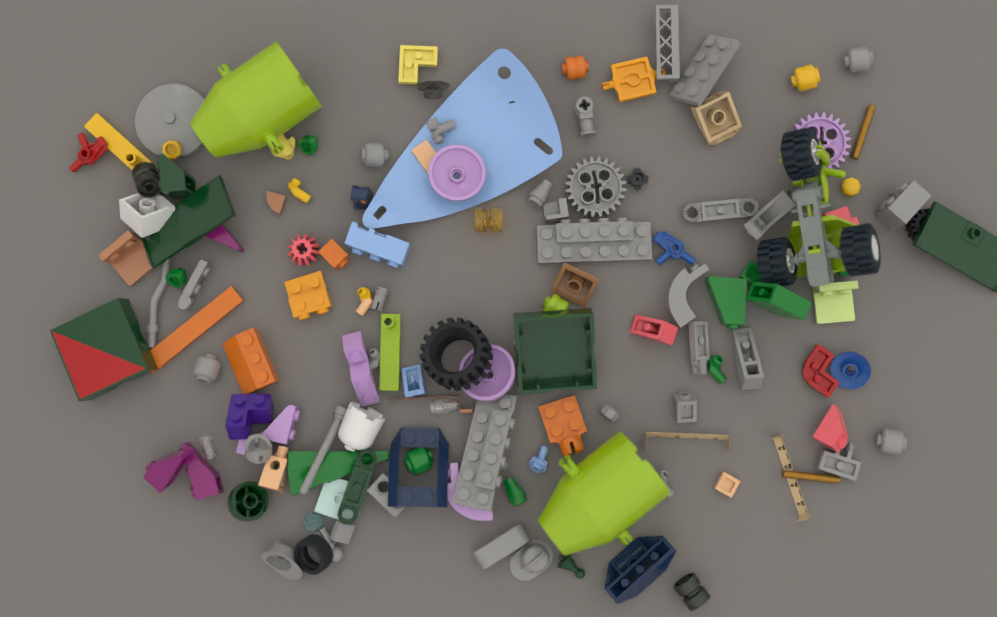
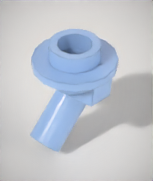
M542 445L538 457L533 456L529 461L532 471L536 473L546 472L548 462L545 461L549 449L548 446Z

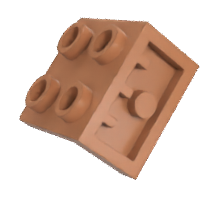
M129 230L98 255L102 261L110 263L129 286L134 285L153 269L149 264L142 240L136 233Z

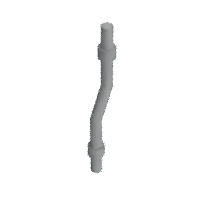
M170 258L162 263L161 280L150 299L149 324L146 326V332H148V346L152 348L156 346V332H158L159 325H157L158 301L168 283L165 277L170 271Z

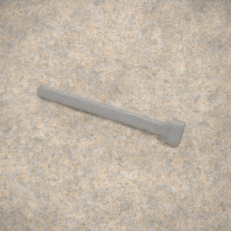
M336 407L334 411L335 420L300 488L301 494L308 492L347 411L346 408Z

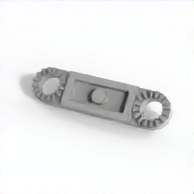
M753 198L691 203L683 208L682 218L688 223L749 218L757 213L759 206L758 202ZM745 203H750L753 206L751 213L744 211L743 205ZM689 208L696 210L697 216L695 218L687 216Z

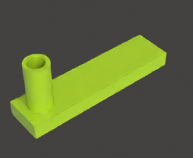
M381 314L379 386L381 391H399L401 314Z

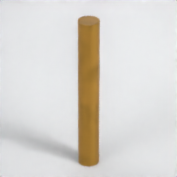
M868 105L851 158L854 160H858L876 108L874 105Z
M782 470L781 472L782 478L840 483V477L834 475Z

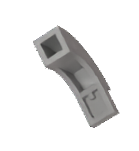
M789 186L776 195L744 224L750 236L756 240L759 239L775 222L797 205V203L793 202V190Z
M705 263L701 266L696 264L690 268V274L685 268L682 269L668 286L666 308L671 321L678 329L696 317L687 304L686 291L691 282L709 270Z

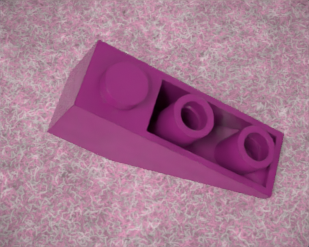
M190 442L182 443L180 451L193 446ZM195 449L186 462L187 467L185 468L186 475L191 480L192 486L190 490L192 496L197 501L223 493L224 489L219 473Z

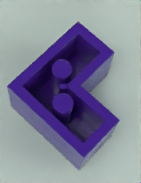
M271 394L231 395L225 423L230 440H247L251 433L252 424L272 423L274 405Z

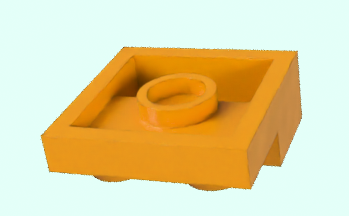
M322 271L284 282L293 317L299 318V321L310 318V314L317 313L321 315L329 312L328 309L333 307Z

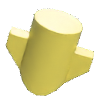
M281 135L277 139L284 149L281 152L276 147L279 154H273V156L287 160L292 159L296 140L293 136L287 140L284 135Z

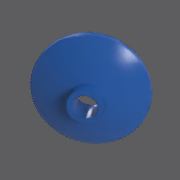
M844 352L834 358L830 367V373L833 378L840 382L839 386L846 389H857L868 382L871 375V367L868 360L861 354ZM848 366H853L855 370L849 371Z

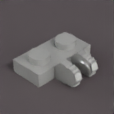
M848 443L844 451V457L839 455L840 452L837 453L832 450L831 453L822 450L817 469L856 481L862 462L851 459L854 445Z

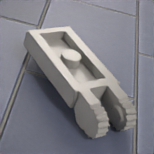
M202 259L199 261L178 301L180 309L189 310L194 304L193 296L198 295L202 288L201 282L203 278H207L210 274L211 263Z

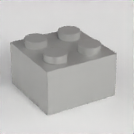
M915 180L909 183L904 182L900 187H895L889 193L891 197L887 201L884 200L878 205V211L874 216L890 230L907 224L931 195Z

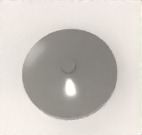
M166 84L150 91L141 100L135 115V128L142 144L152 153L159 156V154H163V144L168 140H175L183 147L182 155L176 159L185 158L196 153L204 144L194 132L190 122L204 101V98L194 89L182 84Z

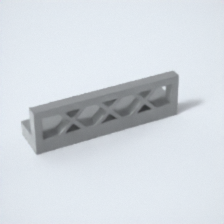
M655 5L656 80H669V84H677L680 79L678 5ZM659 11H668V20L666 22L660 17ZM664 27L668 29V38L666 40L660 35V31ZM664 45L669 48V56L667 58L660 53V49ZM665 63L669 66V75H661V67Z

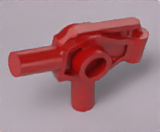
M85 133L77 135L82 148L78 152V159L69 166L72 172L75 173L84 164L93 165L107 152L108 143L103 136L98 137L94 143L89 144Z

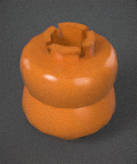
M582 55L566 57L564 64L561 63L562 75H566L567 80L583 79L586 77V72H589L588 60L585 61Z

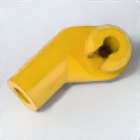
M292 178L291 182H288V188L296 198L307 203L311 195L298 188L301 181Z

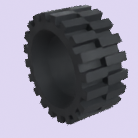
M457 317L456 322L453 318H447L446 324L442 320L437 322L439 327L435 329L432 326L429 329L432 332L431 335L425 334L423 337L426 344L420 345V349L424 352L420 354V359L424 362L422 363L423 369L427 371L426 373L435 382L448 390L453 388L455 391H461L462 386L468 390L471 389V383L477 386L480 383L478 378L481 376L485 379L487 376L484 372L485 369L490 370L492 366L489 363V360H493V354L490 352L492 347L488 342L489 340L480 328L469 320L465 322L463 318ZM457 340L471 342L474 347V357L471 363L465 369L458 372L445 370L442 365V354L445 348Z

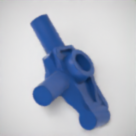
M666 231L657 232L652 239L653 242L660 245L665 251L655 260L659 266L670 257L675 260L682 258L691 265L696 260V258L684 251V243Z

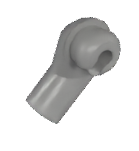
M449 120L436 127L431 136L435 144H440L444 141L442 135L445 132L456 128L455 122Z
M372 348L368 352L371 371L376 369L380 363V351L376 348Z

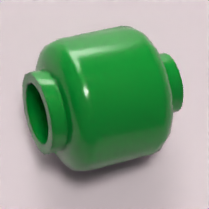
M418 447L407 452L404 464L409 473L417 476L431 469V462L434 461L430 450L426 451L425 448Z

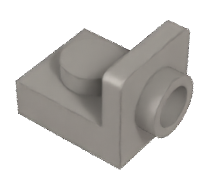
M683 391L679 394H674L677 423L697 422V400L693 393Z

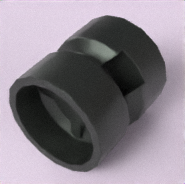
M142 162L132 169V177L137 192L141 196L151 198L161 192L159 189L160 177L153 164Z
M694 572L683 576L673 586L678 595L684 597L683 602L690 611L698 609L710 599V594L704 586H700V580Z

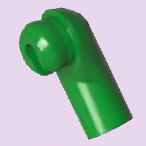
M715 355L709 360L708 372L721 384L727 377L720 371V366L723 362L722 357Z

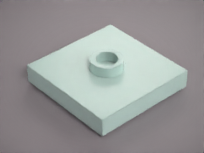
M340 478L330 483L325 482L314 512L338 519V509L348 480ZM350 509L344 510L342 512L343 518H351L353 511Z

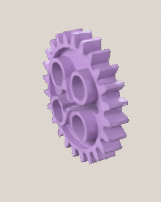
M815 112L813 118L808 114L806 121L801 118L799 120L800 125L795 124L793 126L794 129L799 130L810 127L815 132L818 140L820 138L823 148L831 152L830 165L825 168L833 169L832 166L836 169L839 168L838 162H845L842 156L849 155L845 149L851 148V145L846 144L851 138L845 136L850 131H843L842 129L846 124L839 125L840 118L833 121V114L826 118L825 112L820 117ZM820 127L823 128L822 133H821V137H820ZM827 131H831L834 134L833 140L826 137Z

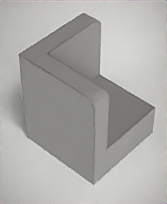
M560 198L558 202L545 203L543 206L545 223L560 221L569 217L566 198Z

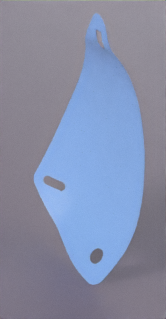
M501 48L496 50L445 100L430 119L437 117L436 120L439 124L453 120L456 128L445 132L442 135L444 141L440 144H435L431 138L432 133L429 132L430 129L425 124L382 182L364 212L362 221L365 227L374 229L447 216L495 198L533 178L561 159L562 145L560 135L549 104L533 76L515 55L507 49ZM506 66L510 69L511 75L508 79H502L498 75L500 67ZM536 138L543 140L553 149V153L548 155L534 144V140ZM426 139L436 153L450 145L467 146L476 151L482 158L486 168L485 182L481 190L470 199L464 201L447 200L437 194L432 188L428 173L411 150ZM455 174L453 177L459 179L460 175ZM380 206H384L386 212L378 220L373 214Z

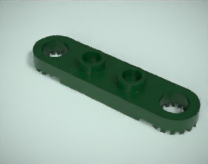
M370 448L361 450L358 453L338 509V519L343 524L348 525L355 522L377 461L376 453ZM366 453L371 454L373 457L372 461L368 464L363 463L361 460L362 455ZM346 509L353 511V516L349 519H345L342 516V512Z

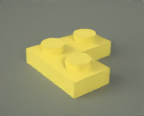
M400 45L399 84L418 85L419 66L437 67L438 46Z

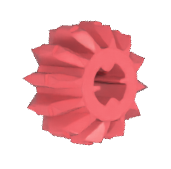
M298 234L297 241L291 238V242L294 244L287 245V248L292 250L287 255L292 257L291 261L293 263L298 261V265L302 266L305 262L309 266L310 259L316 262L317 259L313 256L314 254L320 255L315 250L320 245L315 243L316 239L314 237L309 239V235L305 234L302 238ZM303 246L307 248V252H304V254L300 252L301 247L304 249Z

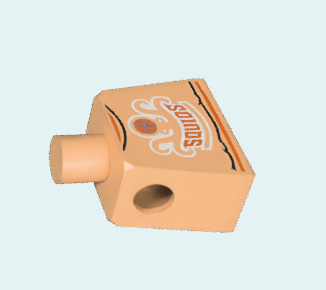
M277 446L275 456H271L265 463L259 486L284 493L288 478V459L286 457L289 448ZM280 464L279 469L276 470V465Z

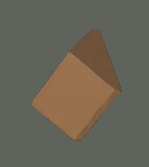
M564 262L550 292L585 308L599 278Z

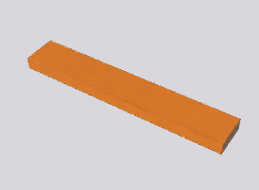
M233 286L226 289L150 350L158 367L157 370L151 373L157 372L244 302Z

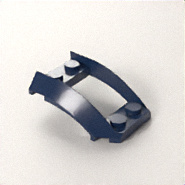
M401 428L393 439L389 461V507H447L449 443L440 428ZM401 447L438 448L437 487L398 486Z

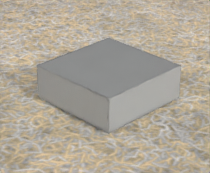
M336 520L329 539L349 544L355 525H346Z

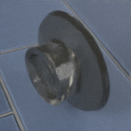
M424 81L416 84L418 90L424 91V98L427 99L441 98L443 96L442 90H446L450 86L449 83L444 81Z

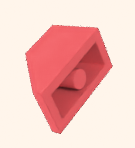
M635 315L630 333L673 346L678 327L666 321Z
M832 404L812 437L818 443L839 453L846 446L849 436L842 412L836 405Z

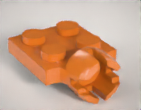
M575 395L538 407L550 444L557 443L563 456H572L571 444L576 454L584 450L581 435L586 433L587 429Z

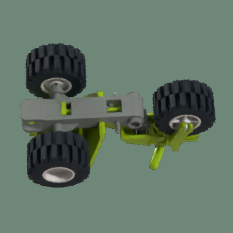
M810 127L785 132L781 140L780 163L783 164L788 177L793 181V186H802V188L792 192V199L794 203H797V209L791 210V213H798L799 221L792 222L788 238L780 237L760 241L757 250V266L763 283L788 286L793 285L797 277L808 276L809 284L815 287L832 283L834 280L833 274L836 272L847 271L850 277L878 273L881 264V252L878 236L872 224L856 225L833 215L821 217V209L830 207L828 203V179L826 176L844 178L846 172L825 168L830 165V155L825 151L821 141H818L815 132Z

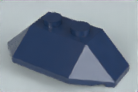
M664 536L637 537L609 562L604 589L616 604L637 597L667 570L676 553L675 548Z

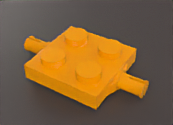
M648 57L611 65L612 81L601 83L603 91L614 88L619 103L655 95L656 88L654 82L656 70L653 71L649 65ZM664 68L661 69V75H665Z

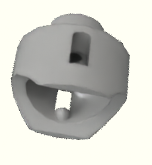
M264 434L250 435L245 443L246 459L255 464H261L269 460L272 456V444Z

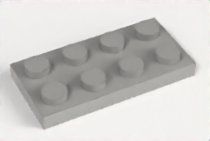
M709 34L669 96L676 101L701 106L741 45L738 39Z

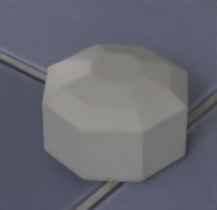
M604 405L600 410V413L611 422H615L619 417V413L612 406Z

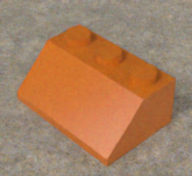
M248 329L222 344L242 394H252L280 382L259 329Z

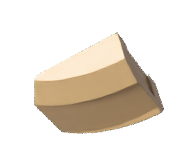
M729 91L714 93L705 98L701 106L692 105L690 107L709 145H717L728 140L742 129V124Z

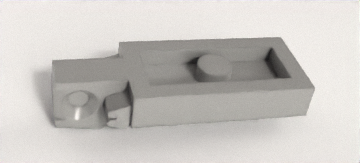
M708 321L688 322L693 375L707 374V360H710Z

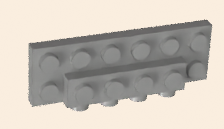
M623 217L617 218V222H609V218L597 219L598 222H590V219H579V223H571V220L564 219L560 220V223H556V225H537L538 264L652 260L651 222H633Z
M504 394L502 397L492 401L477 400L452 500L453 504L489 512L492 511L496 489L500 488L502 483V476H500L501 468L504 469L506 466L507 457H504L505 451L510 448L511 438H509L510 430H514L516 419H513L518 400L517 396Z

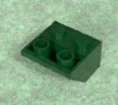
M159 154L157 167L161 174V179H159L160 191L174 200L184 199L196 191L195 178L167 156Z

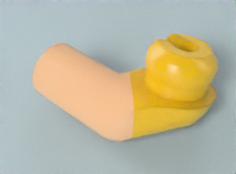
M360 287L357 294L360 297L361 304L356 309V312L364 316L372 305L373 299L368 288Z

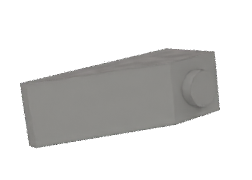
M732 329L737 375L741 390L760 389L764 380V373L752 329Z

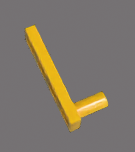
M98 113L84 126L96 138L103 136L108 143L107 148L131 170L142 162L154 164Z

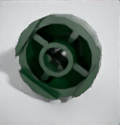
M252 481L237 485L231 490L227 501L231 515L237 520L250 522L262 517L269 504L266 490L262 489L257 482Z

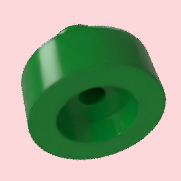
M305 135L298 142L301 151L307 155H313L319 148L318 139L315 136Z
M182 268L178 270L171 269L165 277L166 281L175 288H182L187 281L185 270Z

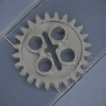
M592 156L589 162L584 158L582 160L583 165L577 162V170L571 168L570 172L573 175H567L566 177L570 180L565 182V186L570 187L565 190L566 194H570L567 201L573 200L574 202L571 207L578 206L577 213L583 210L584 217L587 213H590L591 218H593L595 213H597L598 217L601 218L602 212L608 216L609 209L615 212L614 205L620 207L621 203L619 200H624L625 198L621 194L627 191V189L622 187L627 183L626 181H621L624 174H618L620 167L613 168L615 162H612L610 165L607 164L608 158L604 162H601L600 156H598L597 161H594ZM592 171L595 172L596 186L599 187L597 191L599 204L596 203L595 188H591L594 184ZM599 174H607L608 180H601L599 178ZM583 175L587 176L590 182L582 183L580 177ZM602 192H609L611 194V198L604 199L602 197ZM590 194L593 200L586 202L583 200V195Z

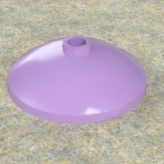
M450 145L442 148L433 156L428 169L429 181L432 188L441 197L451 201H464L472 198L481 190L486 177L485 164L480 155L473 149L464 145ZM455 174L460 175V178L455 179L453 176Z
M491 344L492 350L490 352L493 354V360H489V363L492 366L490 370L485 369L484 372L487 374L485 379L480 376L478 378L480 383L477 386L471 383V389L468 390L462 386L463 390L476 400H496L506 394L513 385L516 375L514 360L504 348L498 345ZM474 348L462 359L459 371L465 369L473 360ZM493 373V377L488 379V375Z

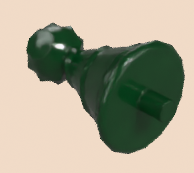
M571 554L558 557L561 560L557 565L558 568L575 572V577L578 579H582L585 576V571L582 568L578 569Z

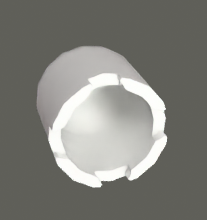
M350 402L338 431L339 439L345 444L344 447L353 452L370 448L385 421L381 413L370 407L367 410L360 407L361 404L357 402Z

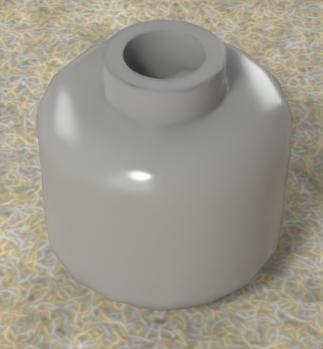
M866 46L851 48L848 51V56H844L845 68L849 67L851 73L868 71L870 66L873 65L872 50H869Z
M367 142L360 149V161L366 167H382L384 161H388V150H385L382 143Z
M205 354V356L196 359L193 375L197 381L211 384V381L217 380L221 363L216 360V356Z
M885 428L882 434H877L876 445L880 446L882 453L900 455L902 451H906L907 436L904 435L902 430Z

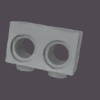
M384 472L367 491L396 517L405 507L388 506V491H382L379 487L381 481L388 483L389 473Z

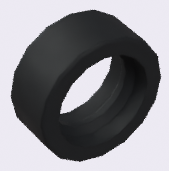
M311 534L297 543L294 549L297 565L304 572L311 575L321 573L331 564L333 559L332 548L319 535ZM307 546L312 547L318 553L320 563L313 561L309 556Z

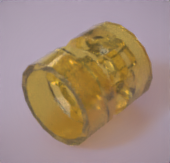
M486 207L475 208L476 232H487L488 229L491 232H502V207H491L490 210H487Z

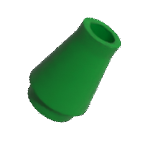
M513 477L503 482L509 503L513 507H517L527 501V494Z

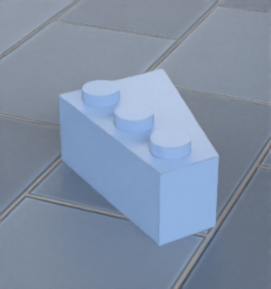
M353 221L345 240V244L352 249L351 253L362 256L363 253L370 255L369 259L380 262V260L387 261V265L398 268V266L404 267L411 247L408 242L387 234L375 232L371 228L367 229L358 226V223Z

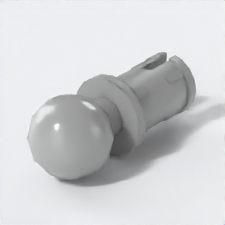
M324 526L321 530H317L314 534L323 537L332 548V561H340L343 557V551L340 547L334 545L335 541L329 539L330 534Z

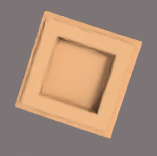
M722 471L713 488L732 498L741 481Z

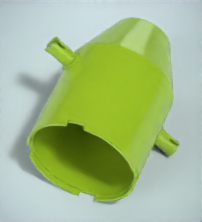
M275 41L233 71H231L227 64H222L225 71L219 66L217 71L222 78L214 83L192 118L190 125L215 158L258 150L267 145L272 153L276 155L279 154L276 147L281 152L284 149L277 138L322 108V106L282 48Z
M621 431L614 434L577 465L569 455L564 456L567 464L562 458L559 461V465L566 471V474L560 478L538 518V522L565 556L611 543L617 537L623 545H628L629 543L625 537L630 542L633 537L627 529L670 495V490L646 459L642 461L635 453L638 449Z

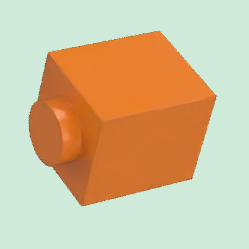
M333 239L318 251L336 270L339 268L343 269L349 263L348 259L350 256Z

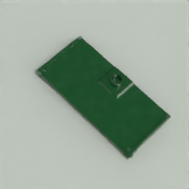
M220 175L174 205L175 211L160 231L143 238L141 237L152 268H156L236 216L225 183Z
M933 202L913 241V245L997 293V237L940 203Z

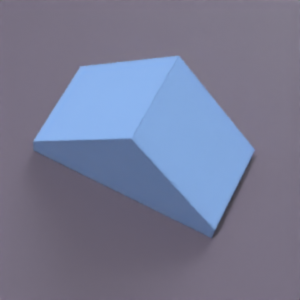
M420 364L401 368L405 397L427 393Z

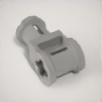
M588 97L579 98L574 107L578 123H580V137L596 134L592 122L593 102ZM581 104H583L584 107H587L586 111L583 110L582 107H580Z

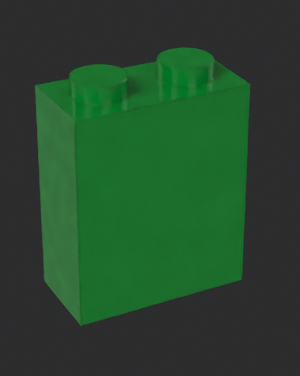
M752 282L746 300L779 317L799 320L806 319L812 303L778 284Z

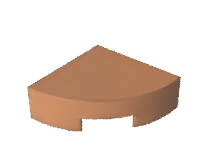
M267 191L268 205L273 211L281 215L287 197Z

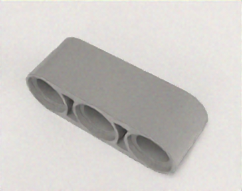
M519 522L472 553L484 570L529 542L530 537Z

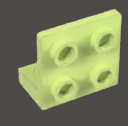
M858 281L812 286L817 324L855 320L852 290L859 288Z

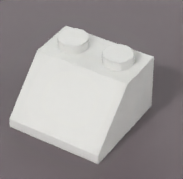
M137 193L119 199L120 219L142 238L160 231L175 211V206L160 193L151 198L143 197Z

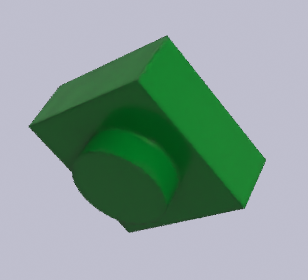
M749 261L739 278L747 279V283L750 285L752 282H760L761 277L757 264Z

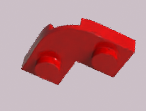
M816 344L803 364L802 374L810 387L826 398H829L840 383L824 371L834 355L821 345Z

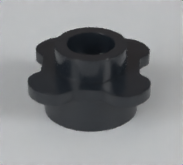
M635 168L633 173L626 177V182L630 183L636 191L640 190L641 186L649 180L648 176L639 168Z

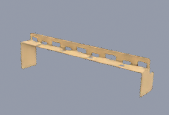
M645 432V454L647 451V437L655 436L691 439L718 438V440H728V453L731 449L730 436L727 435Z
M783 435L771 437L770 439L774 440L783 469L794 471L782 437ZM787 478L799 514L796 522L808 520L811 515L807 516L809 513L802 493L800 496L797 479Z

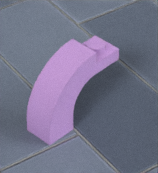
M451 462L450 467H448V479H451V482H448L447 499L452 507L469 519L478 521L493 520V507L492 511L489 512L452 503L459 475V462Z

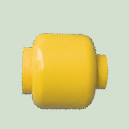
M811 64L796 68L794 76H791L793 87L797 86L800 92L816 88L818 83L821 82L818 68H814Z

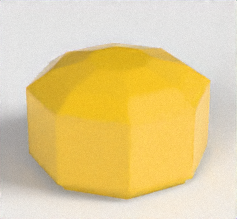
M168 140L163 144L162 152L168 158L176 159L182 155L183 147L178 141Z
M853 177L843 180L840 185L842 194L848 197L858 194L861 188L859 180Z

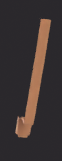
M459 396L412 397V398L391 399V400H388V401L404 400V399H417V398L459 397ZM459 397L460 414L473 413L474 409H460Z

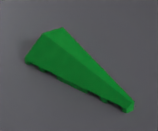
M289 451L287 471L292 496L298 495L300 492V488L319 451ZM327 451L309 490L325 482L330 483L351 475L360 451ZM374 451L377 456L376 463L390 460L388 451ZM369 453L361 457L362 462L366 464L370 463L373 459Z

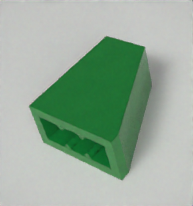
M706 277L705 284L721 325H727V329H739V326L745 325L747 279Z

